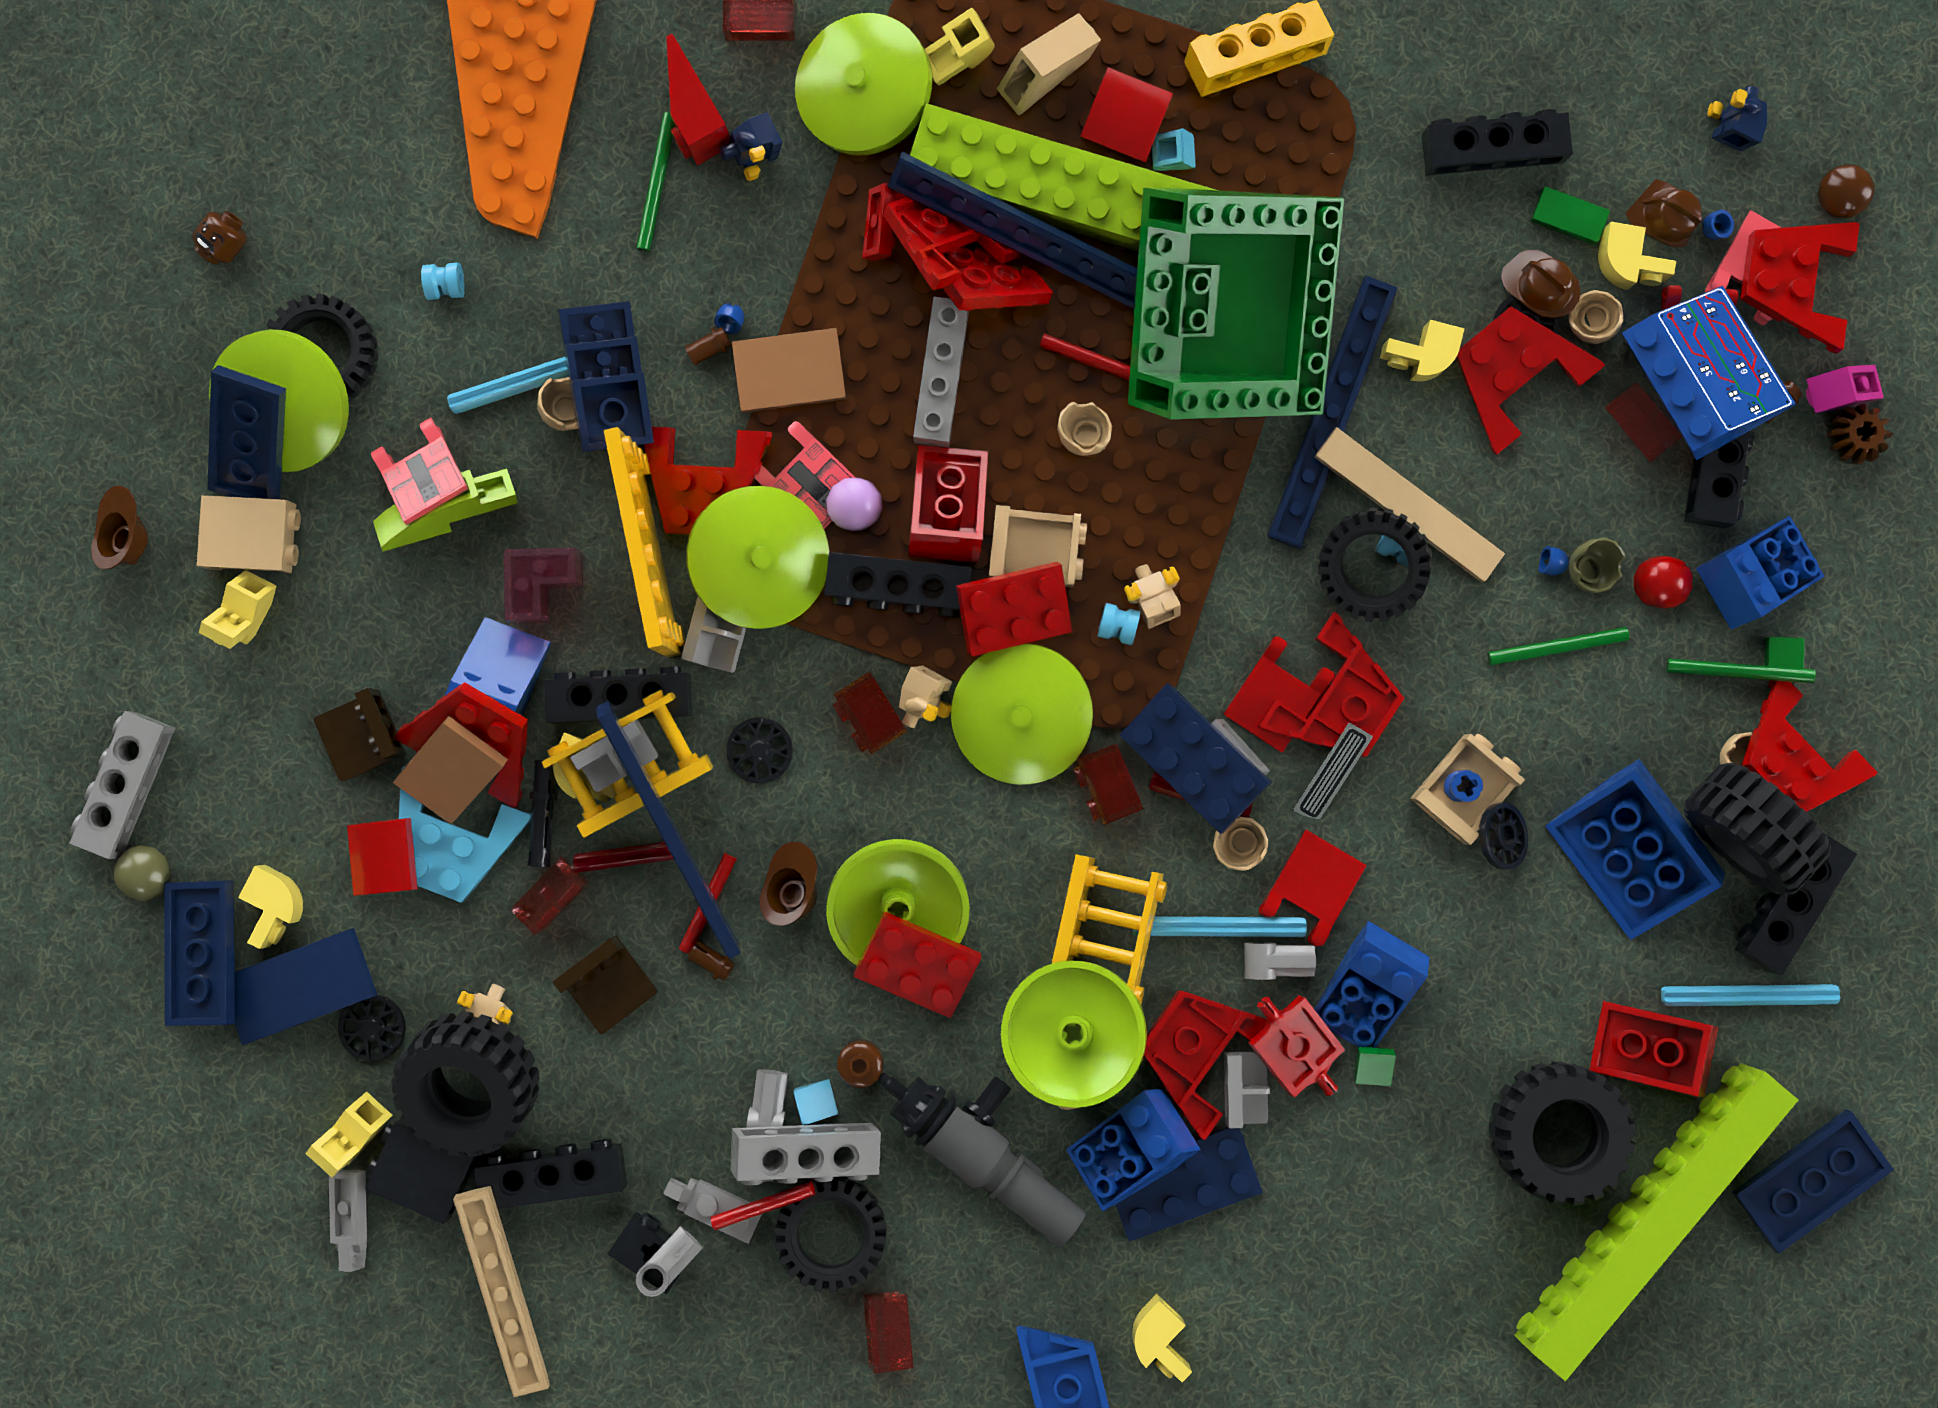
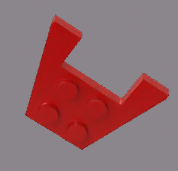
M909 197L888 203L883 213L884 218L934 291L955 283L960 274V271L942 255L951 250L976 241L1001 264L1022 256V253Z
M1848 222L1753 231L1749 235L1740 300L1778 322L1784 320L1798 328L1800 335L1809 340L1813 337L1825 344L1826 350L1838 354L1844 349L1847 320L1812 311L1820 251L1851 257L1857 250L1860 223Z
M1512 306L1463 345L1456 357L1468 392L1472 396L1478 411L1479 420L1482 427H1484L1490 442L1489 445L1495 455L1522 435L1499 405L1543 368L1555 360L1573 383L1579 387L1605 366L1601 360Z
M651 426L654 443L644 444L665 533L690 535L696 519L712 501L731 490L751 486L755 475H758L763 462L760 460L766 445L769 446L772 432L737 430L735 467L674 465L676 428Z
M1333 612L1314 640L1345 660L1307 719L1276 699L1259 723L1258 728L1332 749L1348 723H1351L1373 736L1361 755L1364 758L1368 756L1403 702L1404 696L1377 662L1374 663L1363 649L1361 642L1343 624L1342 618Z
M1770 680L1768 687L1771 690L1768 699L1762 703L1760 709L1762 716L1758 728L1753 730L1742 766L1751 772H1756L1764 780L1777 786L1782 793L1792 798L1806 812L1874 777L1878 773L1856 749L1848 752L1833 769L1785 719L1804 695L1791 682Z
M466 682L438 700L433 707L418 714L409 724L406 723L401 726L396 733L394 739L418 752L448 716L508 759L487 793L514 809L520 802L523 791L520 789L521 782L524 779L522 762L526 753L528 719Z
M1178 990L1148 1031L1143 1057L1195 1133L1201 1139L1206 1140L1223 1116V1113L1196 1094L1195 1089L1236 1032L1250 1041L1265 1027L1268 1019Z

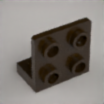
M363 689L354 693L357 699L314 717L316 728L340 781L344 782L407 754L403 744L394 739L397 730L382 695L377 689Z
M617 935L606 940L552 981L560 993L564 991L570 993L600 1034L606 1033L658 992L657 988Z

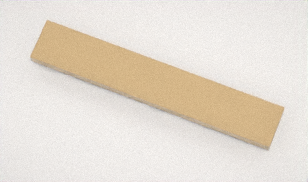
M1335 428L1314 456V458L1382 509L1393 510L1392 514L1400 516L1401 513L1406 515L1409 523L1415 522L1420 527V534L1426 535L1430 545L1481 583L1487 580L1505 555L1503 551L1339 428Z
M491 1186L456 1194L453 1201L513 1397L548 1389L550 1383Z

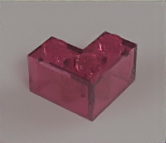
M575 547L504 549L505 621L512 624L549 623L548 588L583 587V552Z

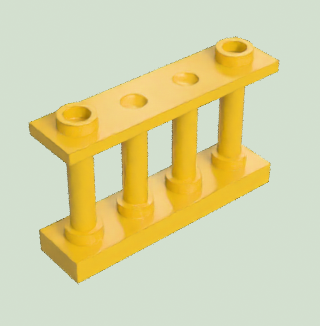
M662 690L642 699L645 704L644 707L619 720L622 727L653 711L679 759L677 762L679 769L668 775L665 770L660 771L655 760L644 765L660 797L713 768L707 754L698 758L696 752L692 754L665 705L676 697L673 692L664 695ZM603 729L571 746L566 741H563L547 750L550 757L542 761L544 768L556 762L558 763L584 810L582 813L584 820L580 821L577 827L583 838L645 806L637 791L635 792L633 787H628L624 778L611 784L616 793L613 796L616 802L606 808H603L601 803L597 805L581 774L572 762L571 754L588 745L595 744L606 736Z
M1076 854L1052 963L1073 961L1074 956L1079 957L1080 954L1129 965L1131 969L1127 985L1132 989L1139 1003L1142 1004L1144 987H1140V981L1157 903H1163L1166 895L1167 882L1162 881L1164 874L1152 872L1150 882L1100 871L1098 866H1094L1096 858ZM1097 884L1145 895L1146 901L1142 917L1091 905V901L1086 900L1089 886L1094 887ZM1087 919L1139 931L1135 951L1083 940V936L1079 935L1081 922H1086Z

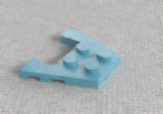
M400 788L399 819L411 818L417 886L461 903L468 898L492 869V866L512 845L521 831L531 822V814L501 804L489 837H485L423 813L424 805Z

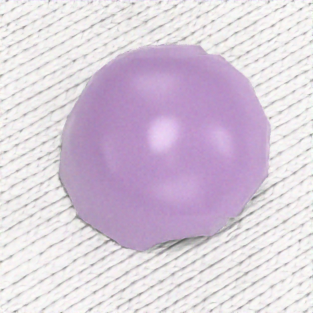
M844 478L832 486L826 499L827 513L831 520L838 527L851 531H862L869 528L878 521L883 510L880 492L873 483L861 478Z

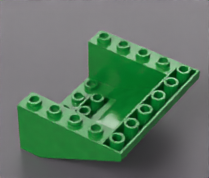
M1143 188L1128 405L1168 419L1323 415L1344 198L1181 188Z

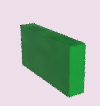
M1544 186L1530 221L1596 245L1599 243L1610 210Z

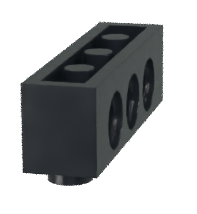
M1555 109L1541 110L1532 116H1522L1520 112H1512L1500 116L1499 119L1488 120L1487 116L1478 115L1467 118L1465 122L1452 123V119L1448 118L1438 119L1431 122V125H1428L1422 133L1426 176L1562 164L1573 154L1569 113H1557ZM1524 132L1534 134L1538 143L1531 144L1527 142L1524 138ZM1489 136H1498L1503 142V147L1493 146L1489 141ZM1460 138L1466 141L1468 150L1458 149L1454 144V139Z
M1750 430L1721 446L1729 454L1728 463L1720 460L1718 449L1698 460L1693 458L1684 522L1728 528L1736 525L1737 521L1741 519L1744 502L1740 498L1742 486L1746 485L1749 477V466L1746 465L1747 452L1752 449L1754 443L1753 431ZM1714 481L1719 482L1723 486L1724 494L1722 498L1713 492L1712 486Z
M829 552L824 595L826 598H832V604L838 606L853 607L854 601L868 602L867 608L888 610L889 605L903 606L902 612L924 614V608L938 610V616L959 618L960 606L956 585L970 582L971 567ZM861 573H866L873 579L871 588L864 592L857 591L853 587L854 578ZM895 577H902L908 582V589L902 595H893L888 590L889 582ZM938 581L944 588L943 594L937 599L927 598L923 593L926 583Z
M661 667L660 674L647 675L645 668L625 669V676H611L610 670L589 671L590 678H576V672L554 673L553 680H544L546 723L598 721L597 706L609 701L618 720L645 706L642 699L646 698L647 688L654 683L660 684L664 695L670 692L674 693L676 698L665 704L672 717L693 716L691 674L687 672L682 673L681 667ZM623 685L627 690V698L622 704L616 705L611 700V692L614 687ZM588 687L592 694L591 701L586 706L581 707L576 702V693L579 689ZM652 711L639 719H652L656 717Z
M1828 835L1826 836L1829 839V844H1831L1830 856L1815 872L1813 878L1809 879L1795 893L1797 896L1796 906L1793 909L1788 907L1787 896L1772 892L1769 894L1765 893L1756 903L1755 911L1758 913L1751 924H1745L1737 934L1736 941L1739 943L1735 951L1770 973L1784 974L1857 856L1855 852ZM1775 921L1779 927V932L1774 939H1771L1768 935V927Z
M601 1139L590 1142L591 1148L577 1149L576 1144H565L555 1147V1153L541 1154V1149H530L519 1152L520 1158L506 1160V1154L484 1157V1163L474 1168L476 1188L491 1186L497 1209L621 1192L627 1187L622 1143L612 1144V1139ZM580 1160H588L593 1164L595 1169L593 1176L587 1177L580 1173L578 1168ZM545 1165H552L558 1170V1181L552 1182L545 1178L543 1174ZM509 1170H516L523 1176L522 1186L517 1187L509 1182Z

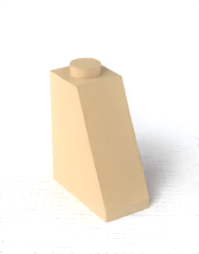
M1078 13L1021 48L998 85L997 90L1019 116L1088 61L1101 39Z

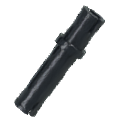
M534 760L533 791L529 793V798L532 799V817L527 866L551 867L554 800H558V793L555 792L556 779L553 764L544 768L542 764L544 760Z

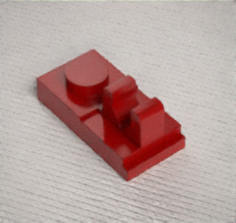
M883 183L869 189L862 259L877 261L891 256L895 246V234L884 218L883 213L888 203L907 196L887 187L888 183Z

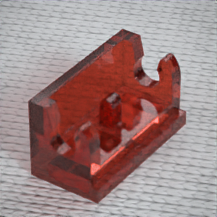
M1637 382L1629 386L1605 407L1606 411L1614 418L1649 462L1682 438L1680 433Z
M560 856L552 867L512 906L513 909L511 911L533 935L541 934L590 882L581 873L576 872L570 862L563 856Z
M899 1291L863 1294L869 1367L874 1374L912 1369L913 1358L907 1295L899 1294Z

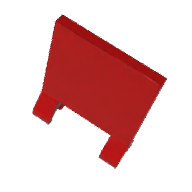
M1275 636L1223 714L1283 753L1292 738L1261 730L1258 728L1259 723L1276 699L1306 718L1321 694L1333 680L1335 674L1328 668L1322 667L1312 680L1310 686L1303 683L1275 664L1287 646V642L1284 639Z
M1305 829L1271 890L1259 907L1258 912L1265 917H1273L1283 898L1319 919L1310 932L1307 941L1314 946H1322L1326 942L1332 926L1367 865Z

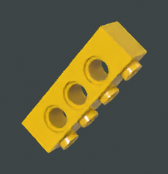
M1317 0L1306 4L1296 3L1285 11L1273 15L1266 13L1255 21L1243 25H1231L1223 32L1211 36L1205 34L1197 37L1190 42L1184 63L1201 97L1323 56L1327 54L1334 33Z

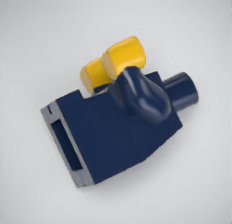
M1746 86L1745 90L1738 89L1737 92L1734 91L1731 102L1726 110H1723L1724 105L1719 101H1714L1713 104L1709 105L1707 115L1721 121L1720 127L1714 129L1712 139L1738 151H1744L1762 142L1767 126V103L1757 98L1759 93L1757 87Z
M768 112L747 119L731 132L729 143L720 146L719 152L723 160L734 157L738 165L745 167L744 175L747 181L757 179L760 173V168L756 162L766 158L769 162L778 159L779 150H781L783 142Z

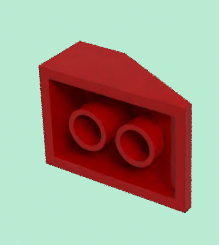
M672 33L666 37L670 111L676 126L671 129V132L684 158L688 159L692 156L698 166L719 154V147L729 143L730 135L725 122Z
M918 445L908 556L979 563L983 541L988 451Z
M1603 1001L1589 1070L1697 1097H1705L1718 1026Z

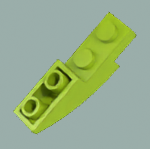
M507 469L476 478L472 477L470 470L461 472L468 489L408 525L404 523L396 504L392 505L373 521L382 552L452 532L449 524L451 522L517 504V497Z

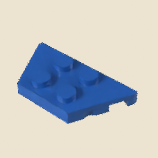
M1026 1326L1016 1327L1035 1408H1109L1092 1341Z

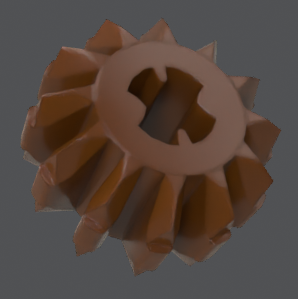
M1859 404L1855 409L1850 406L1842 409L1841 416H1836L1831 420L1832 425L1836 429L1828 431L1826 435L1837 439V443L1832 444L1829 450L1842 449L1839 460L1846 461L1851 458L1855 465H1860L1865 460L1868 462L1877 460L1879 457L1878 453H1883L1889 448L1884 440L1891 438L1894 434L1884 430V426L1889 423L1890 419L1883 418L1880 420L1878 418L1880 408H1873L1868 411L1866 404ZM1859 428H1860V430L1858 431V433H1860V432H1863V433H1864V439H1863V440H1860V439L1863 437L1862 435H1861V436H1857L1856 430L1859 429Z

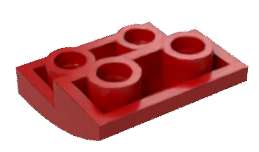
M1108 67L1080 137L1146 162L1173 93Z
M411 818L347 825L353 896L418 889Z

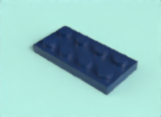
M220 365L211 371L207 490L227 497L280 499L286 388Z
M1166 683L1120 734L1220 834H1223L1272 783L1266 775L1170 683Z
M234 880L164 883L165 1026L235 1024Z
M1844 1110L1735 1189L1732 1194L1773 1251L1781 1253L1894 1169L1852 1111Z
M1226 1127L1210 1133L1206 1140L1200 1137L1196 1138L1195 1141L1201 1149L1199 1152L1171 1172L1116 1204L1129 1241L1263 1193L1240 1128Z

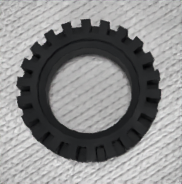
M309 294L302 295V301L300 302L294 299L288 301L289 308L287 310L280 307L275 312L279 316L275 322L269 319L266 325L270 329L284 330L297 334L305 325L320 320L333 321L344 328L351 343V355L348 364L340 374L348 397L355 398L359 395L357 390L361 386L365 389L369 384L366 380L368 375H374L376 368L372 366L373 361H378V353L374 349V346H378L377 341L372 336L371 332L373 330L370 324L365 321V318L346 302L344 303L334 296L328 298L324 294H316V298L311 297Z
M1378 507L1370 508L1367 512L1359 510L1350 517L1347 515L1331 530L1320 551L1318 575L1321 574L1322 576L1320 581L1322 589L1326 588L1328 591L1326 597L1330 602L1335 600L1338 603L1337 609L1342 613L1346 609L1351 612L1350 617L1357 619L1358 616L1365 617V622H1373L1374 618H1380V622L1388 621L1390 616L1395 615V618L1403 615L1405 610L1408 609L1410 611L1416 605L1417 600L1423 596L1432 572V551L1427 546L1428 539L1426 535L1420 534V527L1415 522L1409 523L1407 521L1408 517L1402 513L1400 516L1392 514L1393 510L1386 508L1383 512L1378 511ZM1369 534L1385 535L1396 541L1404 550L1408 560V575L1403 584L1395 591L1376 596L1365 594L1351 585L1346 578L1343 570L1344 551L1351 542L1361 536Z
M840 1176L833 1177V1180L829 1182L813 1180L811 1182L814 1185L816 1195L781 1208L774 1236H776L775 1248L780 1253L779 1260L782 1266L786 1265L789 1269L787 1273L792 1278L794 1276L799 1278L801 1285L805 1287L807 1284L815 1286L814 1290L820 1292L822 1288L829 1289V1293L837 1292L838 1288L843 1287L845 1290H848L856 1282H859V1284L863 1282L869 1273L872 1274L877 1267L878 1261L881 1260L887 1233L883 1209L878 1205L877 1198L874 1195L872 1196L868 1192V1188L863 1184L861 1186L856 1184L855 1180L842 1179ZM823 1201L844 1203L851 1207L861 1219L864 1228L863 1244L858 1253L845 1263L838 1265L821 1264L810 1258L802 1249L798 1237L799 1221L802 1215L817 1203Z

